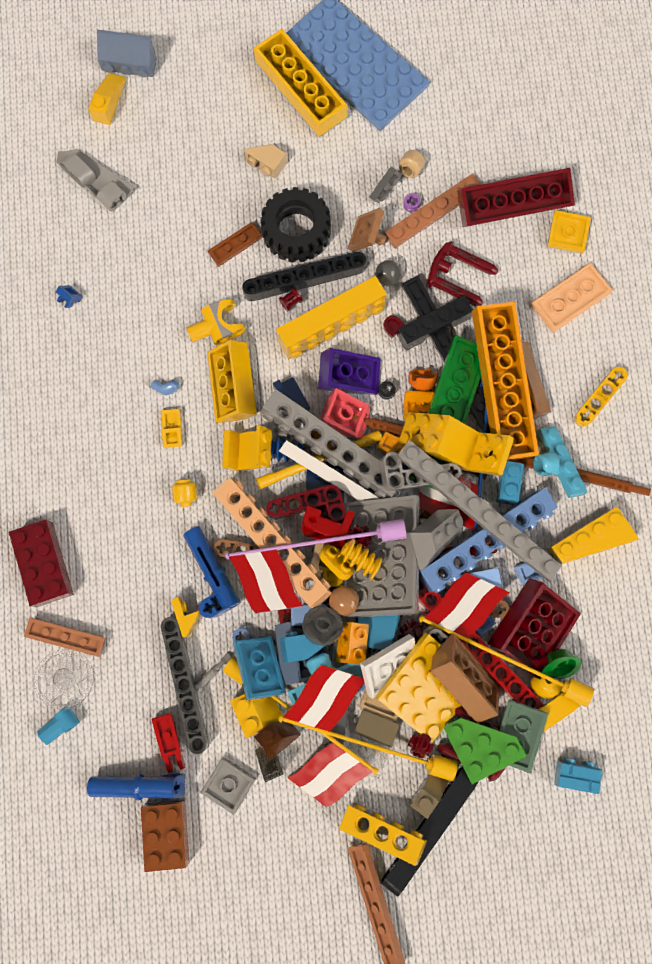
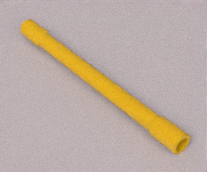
M377 430L352 442L360 448L368 447L380 442L382 435ZM323 455L314 456V458L322 463L327 462V458ZM296 463L279 471L258 477L256 482L259 489L275 484L277 481L305 471L307 468Z

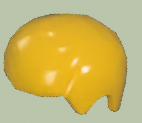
M532 677L530 681L532 690L542 698L554 699L561 693V686L553 682L548 684L544 678Z

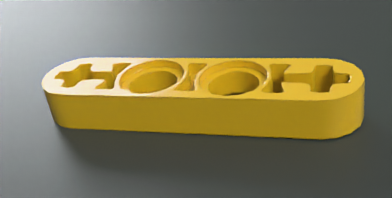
M615 367L583 404L574 416V421L578 426H588L628 377L625 368ZM619 372L621 374L620 378L613 383L612 380ZM602 386H609L611 394H604ZM592 399L600 402L599 408L596 409L591 406L590 402ZM587 411L591 412L586 417L585 421L580 420L582 418L581 416H583Z

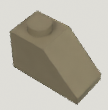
M428 774L409 801L410 806L428 819L439 803L448 781Z

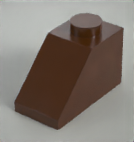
M282 721V723L269 724L256 734L254 739L257 747L270 761L299 738L301 733L293 724Z

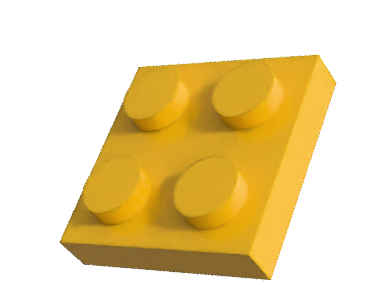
M555 210L547 247L583 254L591 217Z

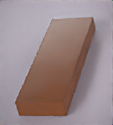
M252 221L209 249L208 254L215 264L220 267L261 240L263 235Z

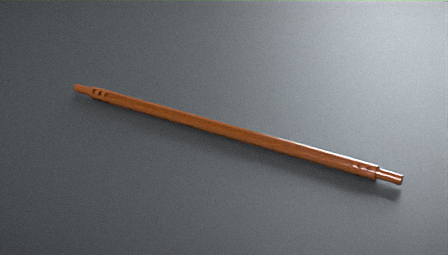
M353 414L352 420H358L359 416ZM374 417L371 419L364 418L363 420L371 429L401 436L404 425ZM533 457L509 460L510 462L522 463L524 467L534 469ZM577 469L583 482L626 493L634 492L649 496L651 493L650 488L634 485L629 481Z

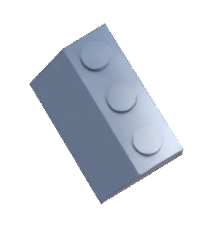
M97 29V56L102 71L108 73L117 72L124 75H139L140 77L154 76L157 57L150 36Z
M291 622L274 625L284 685L308 681L311 674L306 663L309 659L283 663L280 639L285 638L286 633L297 632V635H304L303 629L293 627ZM321 648L310 658L317 656L321 653H324L323 648Z

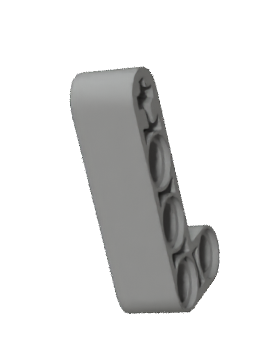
M389 452L380 459L382 483L386 490L397 491L431 486L412 469L403 470L401 460L396 457L397 453ZM387 457H390V458L393 459V461H394V466H393V467H390V466L387 465V463H386ZM457 464L441 465L447 471L452 472L455 478H460L461 469ZM409 474H413L416 477L415 484L409 481ZM390 477H395L397 479L396 486H392L390 484Z

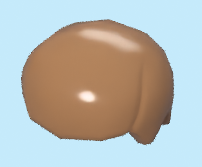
M339 586L329 596L330 608L336 611L339 616L346 617L354 614L358 608L359 596L353 587Z

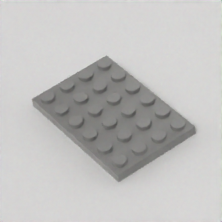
M412 495L344 503L346 513L347 510L355 512L350 529L355 528L356 524L361 527L367 526L369 528L368 532L377 531L376 527L380 526V522L404 518L407 538L383 542L382 538L378 539V535L371 537V545L365 546L364 549H369L368 555L374 552L375 559L381 557V566L373 579L369 580L371 574L369 573L364 577V569L357 572V565H354L353 575L349 579L343 580L342 586L354 588L359 596L358 608L354 614L340 617L358 618L418 614L419 567L410 533L419 526V497Z

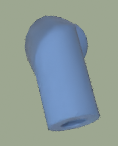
M154 380L150 387L167 396L176 392L180 384L177 380H171L164 384Z

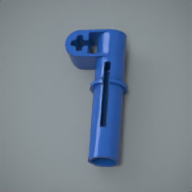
M200 526L185 532L183 537L205 576L203 578L204 581L209 583L214 593L201 601L199 612L205 618H217L238 606L241 602L225 574V567H221ZM217 598L222 610L219 607H213L212 612H208L209 605H217L215 601Z
M170 773L158 777H144L143 774L136 775V777L92 776L87 783V793L89 797L134 798L135 800H142L143 798H179L185 795V773Z

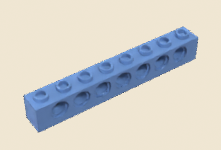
M542 488L501 514V516L522 532L527 528L530 530L539 524L537 521L541 518L545 520L554 514L552 511L558 506L547 489ZM532 506L536 508V514L532 513ZM517 516L521 518L520 525L516 521ZM480 528L438 556L424 570H419V580L427 592L438 593L445 588L444 584L449 581L454 582L461 577L460 573L465 570L468 572L477 567L476 563L479 560H487L493 556L491 552L496 549L499 551L505 548V546L484 528ZM486 536L491 539L490 546L485 542ZM470 547H473L476 551L474 557L470 554ZM455 557L460 560L459 567L454 565ZM439 568L444 570L443 578H440L438 575Z

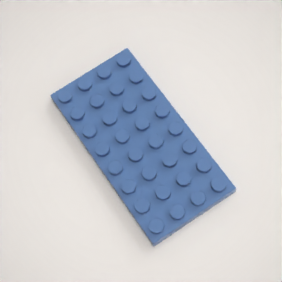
M322 0L286 32L331 87L379 131H382L430 84L428 79L338 0Z

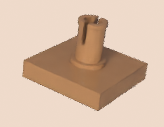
M377 208L358 216L347 249L355 252L374 245V242L379 246L385 243L386 236L378 232L384 214L383 210Z

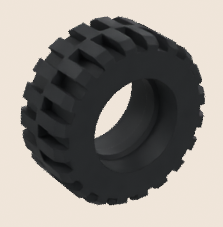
M293 187V190H288V188L282 189V193L276 192L273 195V199L267 200L266 207H263L260 223L264 242L267 248H270V252L273 255L278 253L279 259L285 260L287 258L289 262L293 263L294 260H299L300 263L305 262V258H309V260L315 258V253L319 255L323 251V247L327 246L328 238L331 235L330 211L323 198L318 199V194L315 192L309 193V189L303 188V190H298V187ZM294 214L304 215L313 222L311 230L301 236L287 235L279 229V225L283 219Z

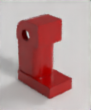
M310 506L307 507L301 528L305 536L320 540L348 535L355 512L347 510L343 523H339L322 517L321 510ZM345 540L327 542V544L342 549Z

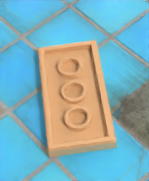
M590 262L533 301L531 306L552 333H554L607 297L613 290Z

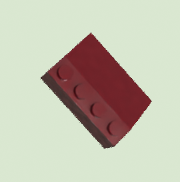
M529 578L487 644L499 653L542 673L543 669L547 666L548 653L560 649L581 613L543 582ZM527 671L528 673H530V674L533 675L534 677L541 679L540 676H538V675H536V674H534V673H531V672Z

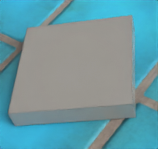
M222 757L200 793L234 815L256 778Z

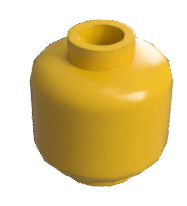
M191 479L175 480L176 483L171 487L173 501L180 504V507L192 506V502L198 499L196 483L191 481Z

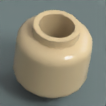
M416 150L407 151L399 162L400 172L409 178L417 177L425 166L424 156Z

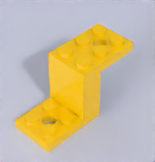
M408 412L397 449L401 450L407 441L410 440L426 454L447 464L455 463L463 471L502 476L514 438L510 435L479 433L450 415Z

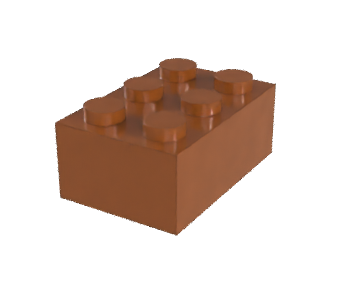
M186 801L145 803L141 806L144 872L186 868L190 863Z

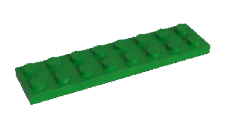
M457 335L453 337L427 414L450 415L465 424L481 377L476 343ZM429 455V456H430L432 459H434L438 464H440V465H442V464H447V463H445V462H443V461H441V460H439V459H437V458H435V457ZM409 474V480L416 482V477L413 474ZM426 486L436 490L433 486Z

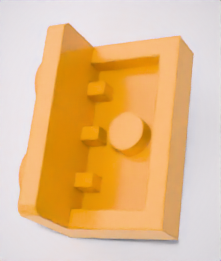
M405 391L403 420H406L408 412L427 414L434 392Z

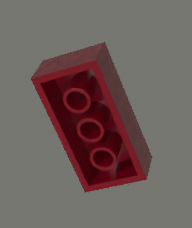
M45 519L9 531L30 607L37 608L74 595L53 522Z

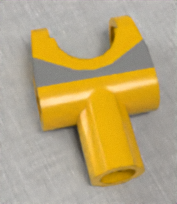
M233 299L218 301L201 309L204 320L186 327L192 343L211 336L213 343L220 345L235 339L245 332L246 328L243 323L235 325L224 322L225 315L236 307Z

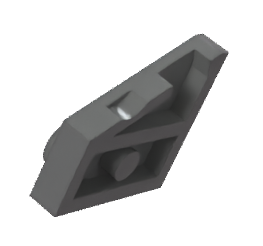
M390 166L369 198L377 203L384 201L388 193L404 175L399 170Z

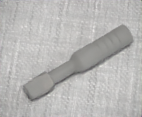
M227 653L195 685L201 690L232 657Z

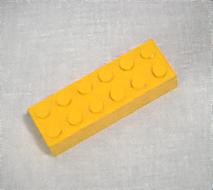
M282 28L253 48L255 62L318 137L347 118V104Z
M374 276L276 328L278 342L288 360L291 358L296 359L304 351L317 348L319 343L325 340H332L341 331L342 333L347 332L354 324H361L369 316L382 313L385 308L387 294L377 277Z

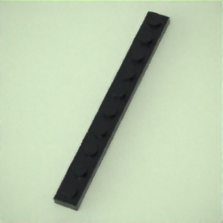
M419 276L402 283L401 286L419 318L437 309ZM447 327L429 336L443 362H445L453 339ZM478 384L470 411L483 433L486 402L484 393ZM488 422V425H487V433L490 434V428H489V422Z

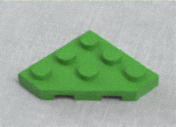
M460 718L443 727L471 784L527 757L523 746L516 736L464 718Z

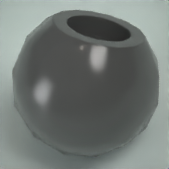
M384 260L378 264L375 276L381 284L392 286L400 279L401 270L396 262Z

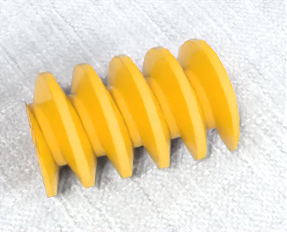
M355 539L347 541L336 558L343 555V563L351 560L349 567L356 564V571L364 569L363 576L365 577L370 573L369 580H372L381 566L382 558L378 557L375 559L374 552L368 555V548L361 551L362 544L359 543L354 546Z

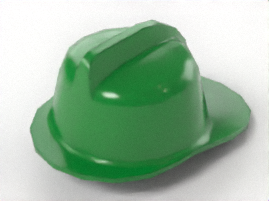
M559 649L548 653L547 666L543 669L542 673L552 678L564 679L574 675L580 669L582 662L580 658L573 656L570 651Z

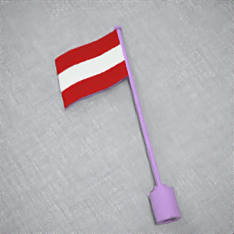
M403 518L380 522V526L376 527L377 531L235 553L226 552L225 558L230 559L240 577L246 599L251 609L257 614L304 607L294 592L287 568L277 550L378 535V539L382 538L383 542L406 539L407 535Z

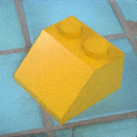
M245 694L230 700L245 738L259 733L271 723L279 722L278 718L282 715L277 702L271 697L247 701Z

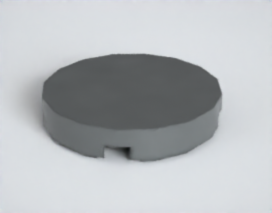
M314 607L304 616L302 623L303 633L308 640L321 646L336 642L342 633V618L332 608Z

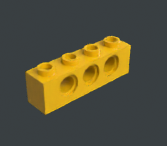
M355 803V806L348 805L339 827L340 830L414 866L418 865L427 840L422 839L423 834L415 830H411V833L403 830L404 825L392 821V824L384 821L385 816L376 812L371 815L366 812V807ZM363 818L369 820L367 830L361 828L360 823ZM383 826L388 830V836L385 839H382L379 835V830ZM402 835L407 838V846L405 848H401L398 845V838Z

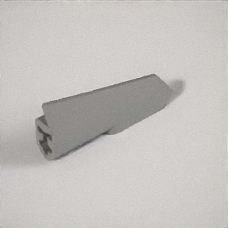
M74 149L58 152L57 164L82 188L86 187L109 211L116 210L134 191L133 185L80 150Z

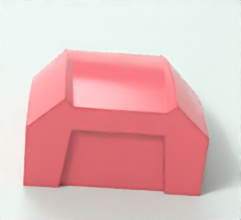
M335 388L327 398L319 419L342 435L360 438L363 437L367 427L363 420L364 418H370V406ZM353 414L359 416L358 420H352Z

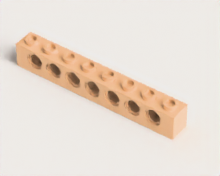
M229 477L213 492L260 549L293 544L286 534L282 536L279 532L281 528L274 520L272 522L268 520V513L262 507L258 508L255 505L257 500L250 493L246 494L243 491L245 487L238 479L234 481ZM240 496L239 502L234 503L235 498ZM252 509V514L246 517V512ZM264 523V528L258 531L259 524ZM276 537L275 544L270 545V539ZM299 549L277 550L281 559L283 552L289 551L288 557L282 561L287 568L293 588L309 607L320 606L332 594L329 590L331 585L324 578L320 579L316 575L318 570L311 563L307 564L303 560L305 555ZM297 565H301V571L298 574H294V568ZM313 579V580H314V585H313V587L310 588V589H307V587H306L307 582H308L309 580Z

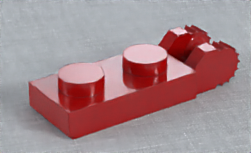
M172 712L152 718L160 754L164 759L167 772H173V764L169 756L174 754L177 758L178 767L184 769L185 763L181 753L182 748Z

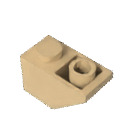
M272 144L246 148L245 150L247 163L252 167L256 166L268 177L271 176L275 179L287 164V154Z

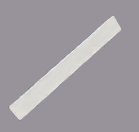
M287 440L279 450L284 455L359 501L380 499Z

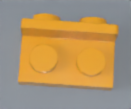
M343 622V632L338 638L336 662L360 665L366 658L369 625Z

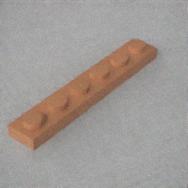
M472 173L385 231L384 235L396 249L459 206L457 190L481 185V183Z
M368 844L352 845L348 847L349 855L383 963L406 964Z

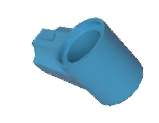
M66 706L56 713L51 721L37 731L38 737L43 743L48 745L64 732L66 733L73 729L80 721L70 706Z

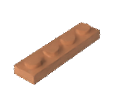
M29 618L24 637L97 657H101L106 638L35 618Z

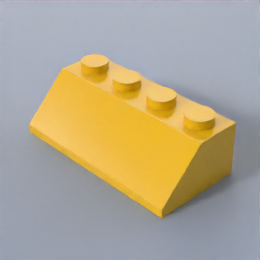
M229 340L207 351L215 423L245 420L257 415L248 343Z

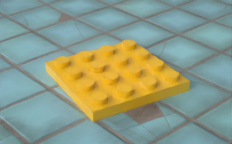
M425 632L375 698L418 733L428 735L431 738L430 742L433 743L444 729L443 727L454 716L455 709L460 707L461 704H458L455 697L444 688L440 680L433 676L431 672L432 657L442 645Z

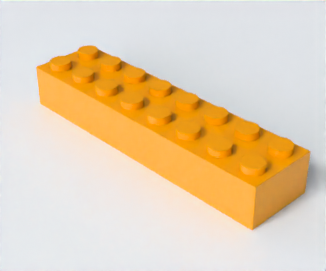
M515 302L477 306L472 311L490 434L510 435L514 438L507 461L538 456L539 451Z

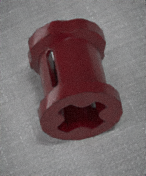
M292 288L291 292L284 297L278 298L282 307L287 312L298 302H303L302 297L295 288Z

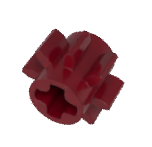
M356 524L355 528L349 529V535L368 532L369 528L365 525L361 527ZM373 536L353 538L356 540L354 546L360 543L363 550L365 546L371 545L370 541Z
M417 733L416 736L412 735L407 746L411 748L410 753L413 756L424 758L425 755L429 756L431 754L434 744L430 743L431 738L428 735Z

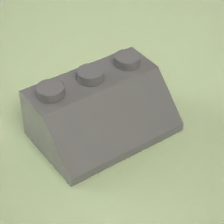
M459 509L437 510L410 533L419 570H424L443 553L463 528V519L460 516Z

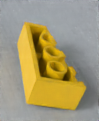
M615 507L554 544L547 551L552 554L558 563L565 564L637 541L639 538L619 508Z

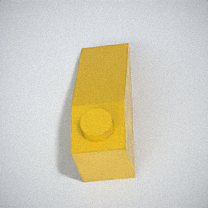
M108 73L94 92L88 108L93 121L111 125L126 77Z

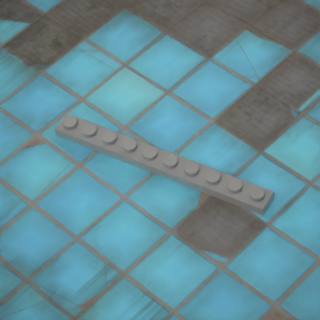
M407 441L396 455L397 458L544 579L552 581L562 567L560 563L412 441Z

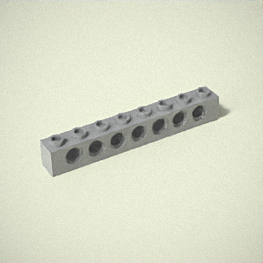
M274 390L260 412L267 421H273L278 424L283 432L294 435L299 443L310 446L315 454L326 457L331 465L342 468L347 476L358 479L363 487L374 490L379 498H391L396 491L386 490L383 483L379 484L375 480L376 475L381 477L380 461L278 390ZM285 410L287 417H281L278 411ZM294 421H301L303 428H297ZM311 432H317L319 439H313ZM327 443H333L335 450H329ZM343 454H349L351 461H345ZM360 464L366 466V473L360 471ZM390 477V484L392 486H396L397 479L395 477Z

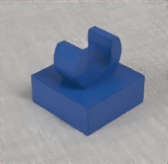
M70 285L58 286L56 293L60 295L57 298V302L66 301L64 308H71L73 303L80 302L83 297Z

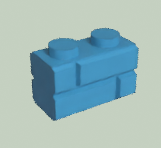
M506 462L503 475L499 476L497 490L499 493H497L496 502L515 505L519 502L524 464Z
M564 757L563 761L557 760L554 785L599 794L602 769L596 767V763L584 761L582 765L577 764L576 759Z

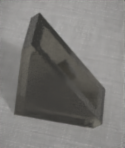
M259 748L255 750L265 783L285 773L286 770L279 754L269 761Z

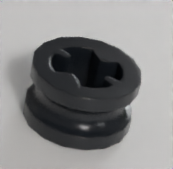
M390 381L382 382L378 390L379 396L384 400L391 399L395 394V385ZM383 387H384V388L390 387V388H391V389H390V392H392V393H388V392H387L386 394H384V393H383L384 389H382V388H383Z

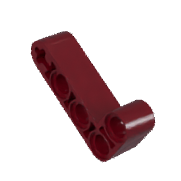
M328 485L273 499L266 505V511L272 519H281L304 513L308 506L315 509L326 507L329 519L339 523L344 520L346 515L340 489L335 485ZM329 491L337 493L335 499H329L326 495ZM314 495L319 500L316 504H310L308 498ZM296 500L300 505L297 509H291L289 503ZM282 503H285V506H286V509H287L286 512L284 511V508H282V507H283V504H282ZM274 505H276L277 508H281L278 509L277 514H274L273 511H270L273 510ZM339 509L342 511V516L334 518L331 515L332 511Z

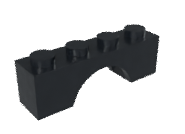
M464 295L398 328L397 337L405 351L423 343L424 340L435 332L449 326L455 327L471 319L473 309Z

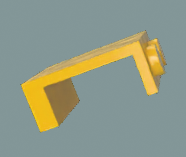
M257 426V431L243 433L225 430L222 468L231 471L270 468L272 430L263 426Z

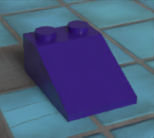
M329 348L321 352L318 389L333 391L337 388L345 393L378 395L381 358Z

